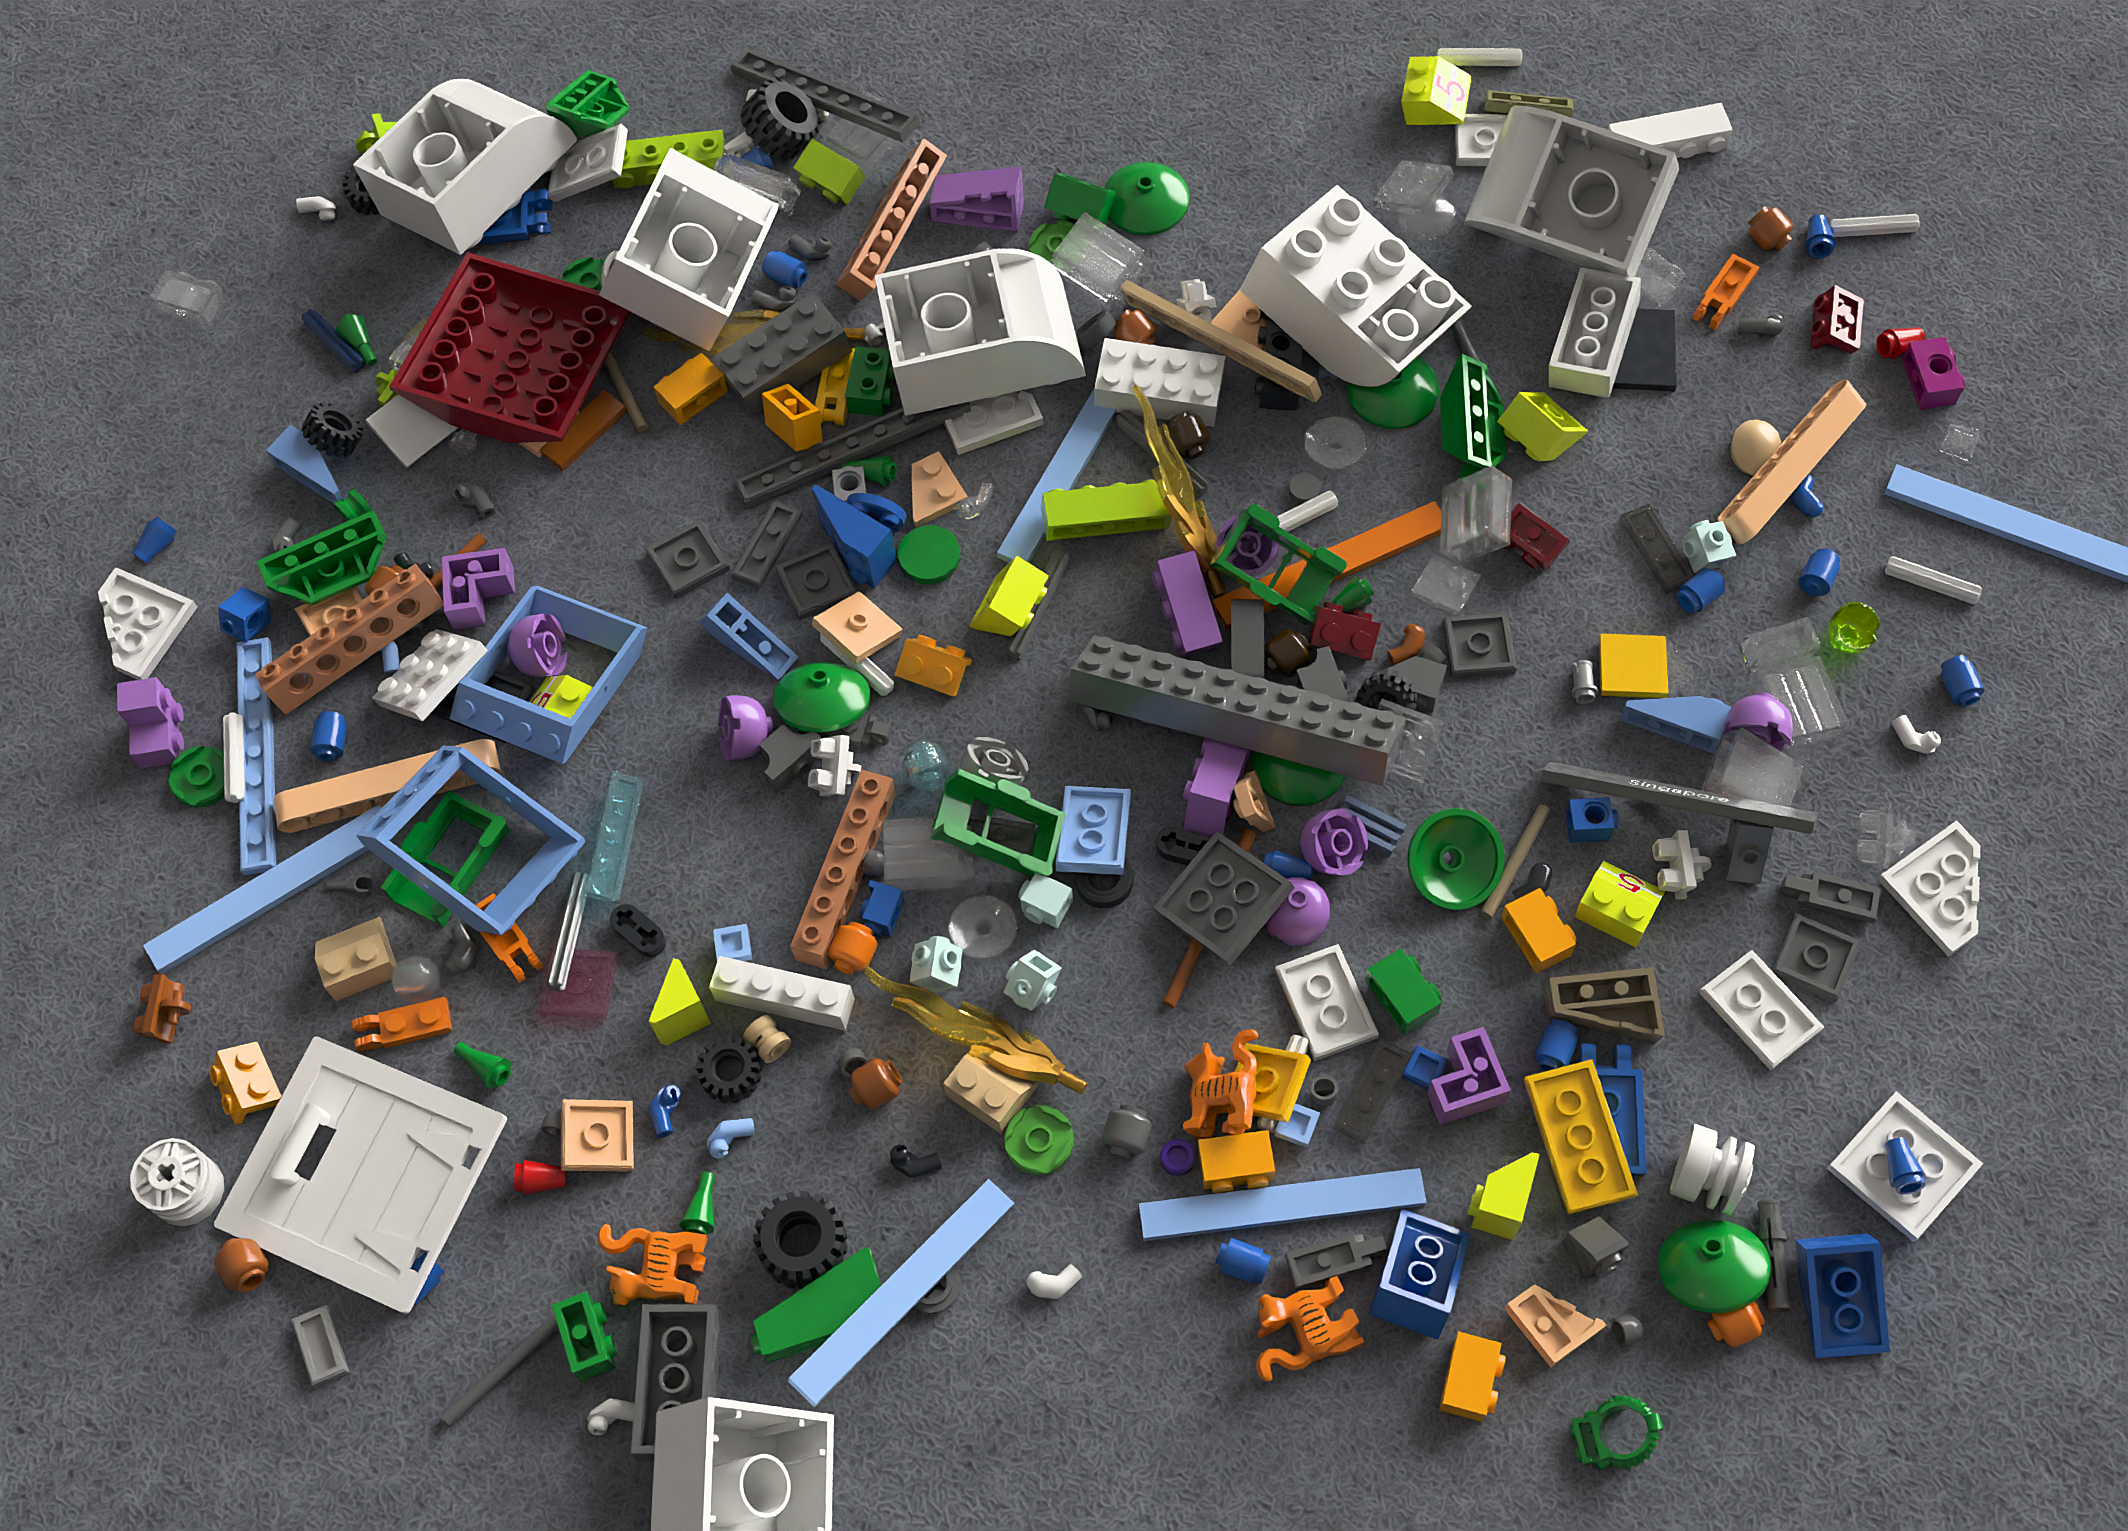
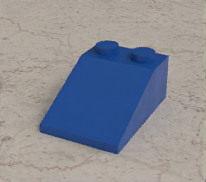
M815 484L812 487L819 521L829 539L833 542L851 578L861 585L866 583L875 589L897 562L891 529Z
M1402 1209L1376 1286L1369 1314L1438 1340L1452 1308L1470 1233Z
M1868 1233L1795 1240L1798 1276L1814 1357L1826 1358L1890 1352L1880 1242Z

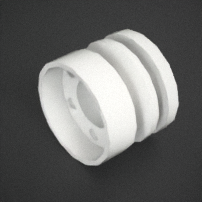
M1693 1123L1678 1158L1670 1186V1194L1694 1202L1702 1189L1708 1190L1707 1208L1714 1209L1720 1196H1723L1720 1211L1731 1216L1738 1202L1743 1198L1750 1182L1755 1145L1744 1141L1737 1155H1734L1737 1139L1730 1136L1722 1150L1717 1149L1718 1132Z
M171 1138L158 1141L149 1146L137 1158L130 1174L131 1190L137 1201L168 1224L177 1226L197 1224L210 1216L220 1204L224 1192V1179L217 1164L186 1140Z

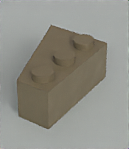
M1654 967L1552 977L1543 985L1548 1020L1560 1019L1575 1026L1655 1043L1665 1036Z

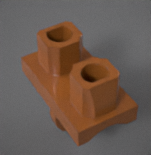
M156 974L153 976L151 984L142 986L140 999L142 1003L147 1005L145 1015H139L135 1018L134 1032L144 1037H152L162 1043H173L179 1016L189 1015L192 1007L191 1004L182 1001L184 985L167 979L163 974Z

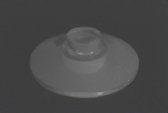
M1419 192L1408 196L1401 202L1397 211V221L1400 228L1410 237L1423 241H1432L1446 236L1453 229L1456 221V212L1453 205L1445 197L1432 192Z
M1326 416L1315 421L1309 427L1305 436V449L1311 460L1321 467L1332 470L1346 469L1355 465L1362 459L1367 447V438L1362 427L1354 420L1344 416ZM1338 446L1340 449H1332L1330 447Z
M991 895L973 896L964 900L954 910L949 925L950 936L954 945L962 948L963 954L976 959L993 958L1005 952L1013 943L1017 933L1016 917L1011 907L998 897ZM981 927H988L990 932L987 935H980L978 930Z

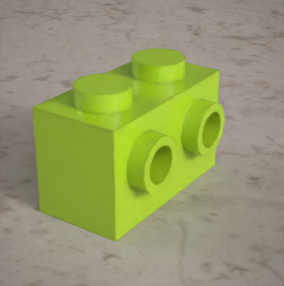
M814 139L810 140L793 167L800 176L798 180L803 185L812 190L816 186L823 191L822 195L835 204L839 200L848 205L866 178L859 166Z

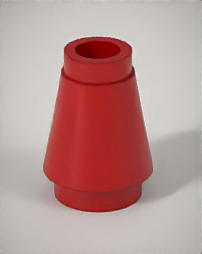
M1919 327L1886 329L1876 339L1877 351L1884 358L1895 359L1905 353L1909 342L1925 340V333Z
M524 1160V1163L515 1164V1192H523L524 1195L565 1188L566 1171H561V1166Z

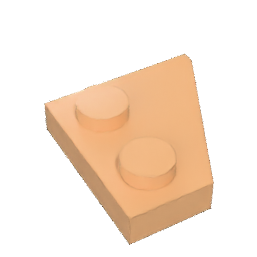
M939 451L912 464V506L915 528L968 503V496Z
M1256 770L1243 774L1233 787L1237 799L1233 800L1237 814L1240 818L1244 817L1251 826L1254 825L1262 832L1276 828Z
M1535 1284L1504 1307L1505 1311L1550 1367L1560 1362L1607 1326L1599 1318L1592 1320L1575 1311L1576 1306L1565 1300L1554 1298L1550 1292Z

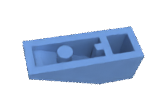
M289 425L266 450L274 466L332 503L337 500H343L344 498L321 452L316 450L317 445H310L308 443L309 438L303 437V431Z
M728 593L723 595L698 622L724 646L777 681L799 657Z
M1702 696L1628 700L1620 720L1715 754L1723 736L1725 719L1732 707L1725 705L1718 699Z

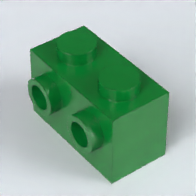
M1054 173L1044 208L1052 210L1051 216L1068 221V218L1071 217L1079 220L1078 226L1094 230L1095 226H1106L1116 192L1064 173Z
M855 346L845 393L848 413L884 416L886 405L891 406L893 390L890 387L891 380H896L889 349Z
M1400 948L1369 967L1366 972L1365 982L1401 1032L1406 1035L1438 1015L1442 998L1436 986L1431 982L1427 983L1420 974L1421 968L1416 959L1411 955L1407 956L1403 949Z
M583 1292L553 1304V1312L572 1373L583 1382L616 1369L613 1357L617 1356L618 1352L613 1337L611 1335L606 1336L602 1324L607 1322V1317L600 1301L595 1303L587 1292Z

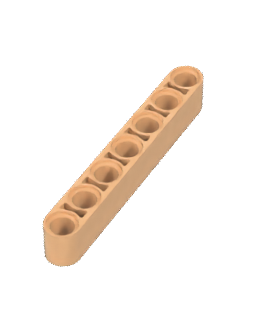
M1848 380L1836 383L1822 396L1719 515L1718 521H1723L1727 532L1737 545L1749 541L1761 530L1864 410L1866 403Z
M480 739L455 746L465 748L499 775L501 774L494 741ZM437 751L280 792L273 798L278 830L285 833H293L363 814L378 804L383 808ZM458 769L434 795L477 784V782Z

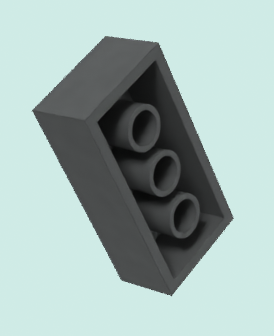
M812 292L712 358L717 369L724 375L726 384L749 414L754 417L764 410L762 393L786 384L796 389L821 373L823 369L833 365L853 351L844 329L814 292Z
M715 1304L642 1305L631 1454L639 1462H654L657 1412L707 1397L717 1398L722 1314Z

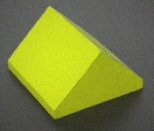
M675 958L672 960L649 1019V1023L660 1043L664 1045H669L711 1024L681 961Z

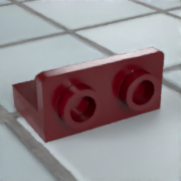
M1836 285L1823 294L1818 295L1813 303L1814 312L1810 330V347L1817 350L1824 344L1829 343L1849 354L1859 350L1864 299Z

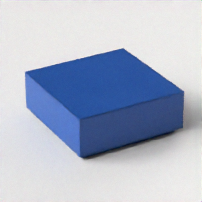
M1416 1045L1402 1078L1428 1090L1431 1080L1441 1077L1448 1059Z

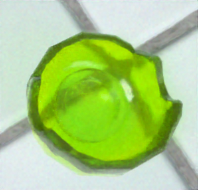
M1850 601L1841 606L1828 622L1827 631L1830 642L1835 648L1844 653L1861 654L1876 642V633L1881 624L1880 619L1873 608L1863 602Z

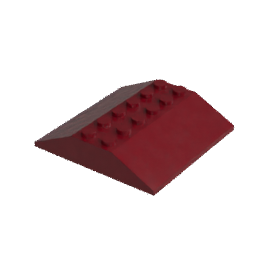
M467 252L389 387L391 391L454 427L507 443L562 442L631 311L599 296L600 291Z

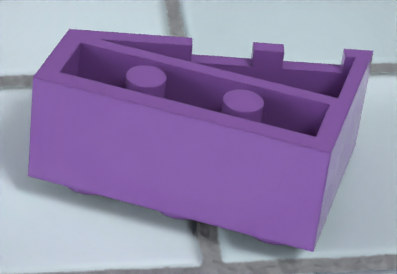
M1021 166L936 175L930 199L932 221L1018 231L1024 205Z
M1204 738L1201 748V754L1204 756L1203 758H1196L1192 771V777H1195L1194 781L1188 780L1184 790L1183 799L1188 801L1184 830L1210 838L1216 831L1224 835L1226 819H1230L1233 810L1231 806L1236 795L1233 787L1245 773L1251 750Z

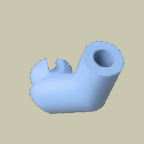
M392 641L379 650H382L384 673H393L400 668L398 647Z
M752 1118L721 1122L707 1140V1149L710 1151V1155L714 1158H723L728 1154V1146L733 1138L753 1136L754 1124Z

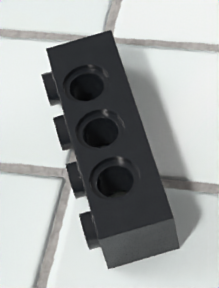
M1259 309V319L1265 320L1264 326L1259 327L1257 344L1263 345V351L1301 370L1303 346ZM1262 375L1261 377H1256L1254 394L1260 395L1259 408L1296 410L1300 395Z

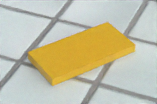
M1593 1059L1525 1077L1523 1079L1567 1216L1636 1198L1638 1193Z

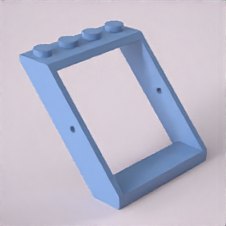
M532 586L487 644L486 649L488 651L459 681L450 719L559 763H566L640 658L647 627L540 586ZM544 613L543 615L551 614L561 624L565 633L617 652L615 658L571 719L485 685L507 656V644L511 629L525 617Z
M445 745L356 834V837L366 848L475 930L502 935L512 928L518 916L535 902L536 896L546 885H549L556 879L557 873L567 862L576 857L577 851L586 842L580 834L465 748ZM458 769L550 837L484 911L390 842L392 837Z

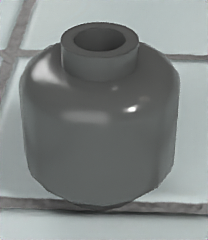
M1120 1105L1119 1109L1110 1111L1102 1135V1142L1111 1148L1110 1155L1130 1160L1131 1154L1139 1155L1145 1151L1152 1128L1151 1122L1146 1118L1147 1113L1145 1111L1128 1105Z

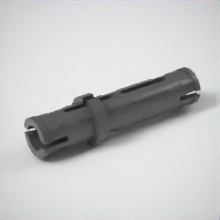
M1773 1199L1761 1200L1757 1202L1761 1233L1757 1234V1237L1765 1246L1770 1258V1278L1766 1287L1767 1311L1788 1312L1791 1311L1784 1250V1243L1787 1242V1233L1782 1230L1781 1202Z

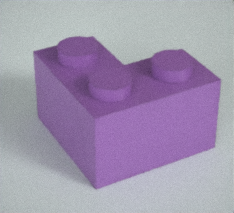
M505 548L442 557L444 612L454 630L485 625L484 598L515 594L514 567Z
M157 677L117 683V712L129 725L131 758L141 769L172 764L180 755V750L184 749L183 736L179 731V722H183L184 719L181 704L175 702L170 690L164 688Z
M1484 1027L1451 1037L1447 1054L1455 1072L1431 1080L1427 1092L1440 1125L1506 1103L1511 1091Z

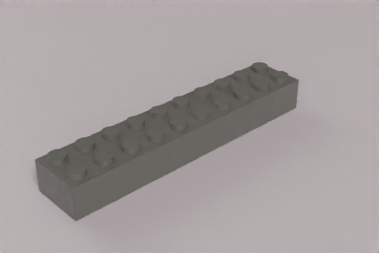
M1094 635L1072 666L1070 673L1069 701L1381 786L1384 785L1401 748L1406 717L1395 715L1390 711H1380L1365 707L1356 702L1334 699L1325 694H1315L1300 690L1295 686L1277 684L1261 677H1251L1236 673L1230 669H1220L1205 665L1200 661H1190L1175 657L1169 653L1144 649L1139 645L1125 644L1108 637Z

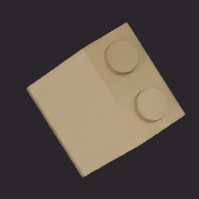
M380 917L316 942L315 961L323 986L335 1001L400 976Z
M985 1041L961 1059L943 1085L948 1098L1000 1134H1003L1009 1121L1021 1110L1041 1082L1014 1077L989 1065L988 1060L992 1053L986 1051L987 1045L990 1042Z

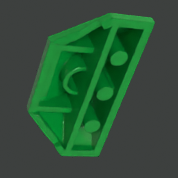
M587 70L546 104L547 115L565 123L574 133L575 137L599 133L613 127L629 113V105L623 94L618 90L615 79Z
M1462 354L1458 357L1440 396L1442 449L1466 463L1489 471L1507 457L1506 439L1503 432L1505 428L1497 422L1504 413L1503 403L1495 384L1488 376L1489 370L1487 365Z
M372 510L256 561L268 589L314 606L368 582L375 572L387 536L375 511Z

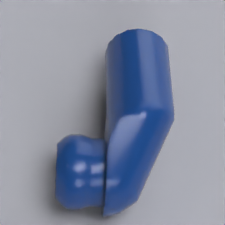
M1808 474L1794 490L1792 501L1802 513L1814 518L1823 512L1824 507L1819 502V498L1811 492L1814 478Z
M667 1085L662 1088L649 1106L650 1116L656 1137L663 1138L673 1133L669 1116L681 1097V1091L675 1085Z

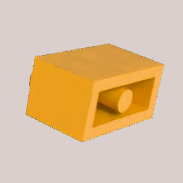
M702 352L693 359L687 360L682 367L669 376L663 377L658 384L653 386L658 403L680 426L728 392L724 375Z
M786 384L762 393L766 426L796 452L806 450L812 445L823 442L820 410L791 385Z
M1541 888L1505 905L1501 916L1502 921L1536 974L1571 957L1576 946V937L1569 925L1562 923L1557 915L1558 909L1551 897H1546Z
M1268 1130L1198 1140V1156L1204 1190L1212 1189V1192L1216 1194L1232 1191L1234 1189L1233 1186L1247 1185L1250 1189H1257L1269 1185V1181H1274L1275 1166Z
M1458 1331L1452 1347L1439 1407L1440 1411L1483 1422L1487 1412L1494 1413L1498 1392L1492 1390L1495 1377L1501 1378L1506 1356L1500 1355L1502 1343Z

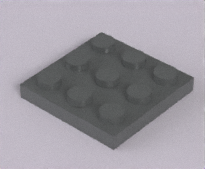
M1216 831L1153 909L1157 914L1231 966L1295 887L1285 877Z

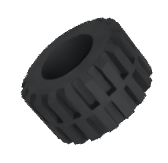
M773 78L762 83L744 104L741 111V117L743 118L741 122L742 126L746 128L747 136L751 137L752 142L755 146H759L761 151L771 154L773 158L778 159L780 157L782 160H788L789 158H796L806 148L810 140L817 136L820 131L821 119L817 115L819 112L813 106V101L810 97H807L804 94L805 92L802 89H798L795 84L787 83L783 79L776 80Z
M801 1191L799 1197H796L794 1192L786 1193L787 1199L784 1201H780L779 1197L772 1200L774 1207L771 1210L768 1207L763 1209L761 1213L764 1218L763 1220L757 1219L755 1224L757 1234H753L754 1244L757 1247L755 1251L767 1273H770L773 1280L777 1283L782 1281L787 1288L794 1289L795 1285H799L800 1289L804 1288L843 1262L842 1256L847 1254L848 1250L846 1239H848L839 1213L836 1212L835 1207L830 1202L826 1203L822 1196L816 1194L813 1198L809 1191ZM799 1224H811L818 1227L821 1231V1238L819 1244L811 1253L801 1257H792L782 1252L781 1243L783 1237L791 1228Z

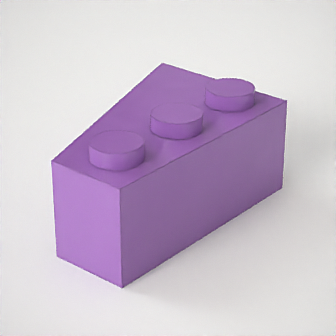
M1195 550L1158 560L1152 572V578L1162 601L1163 615L1166 620H1169L1173 631L1170 632L1175 651L1180 650L1183 658L1218 648L1223 641Z

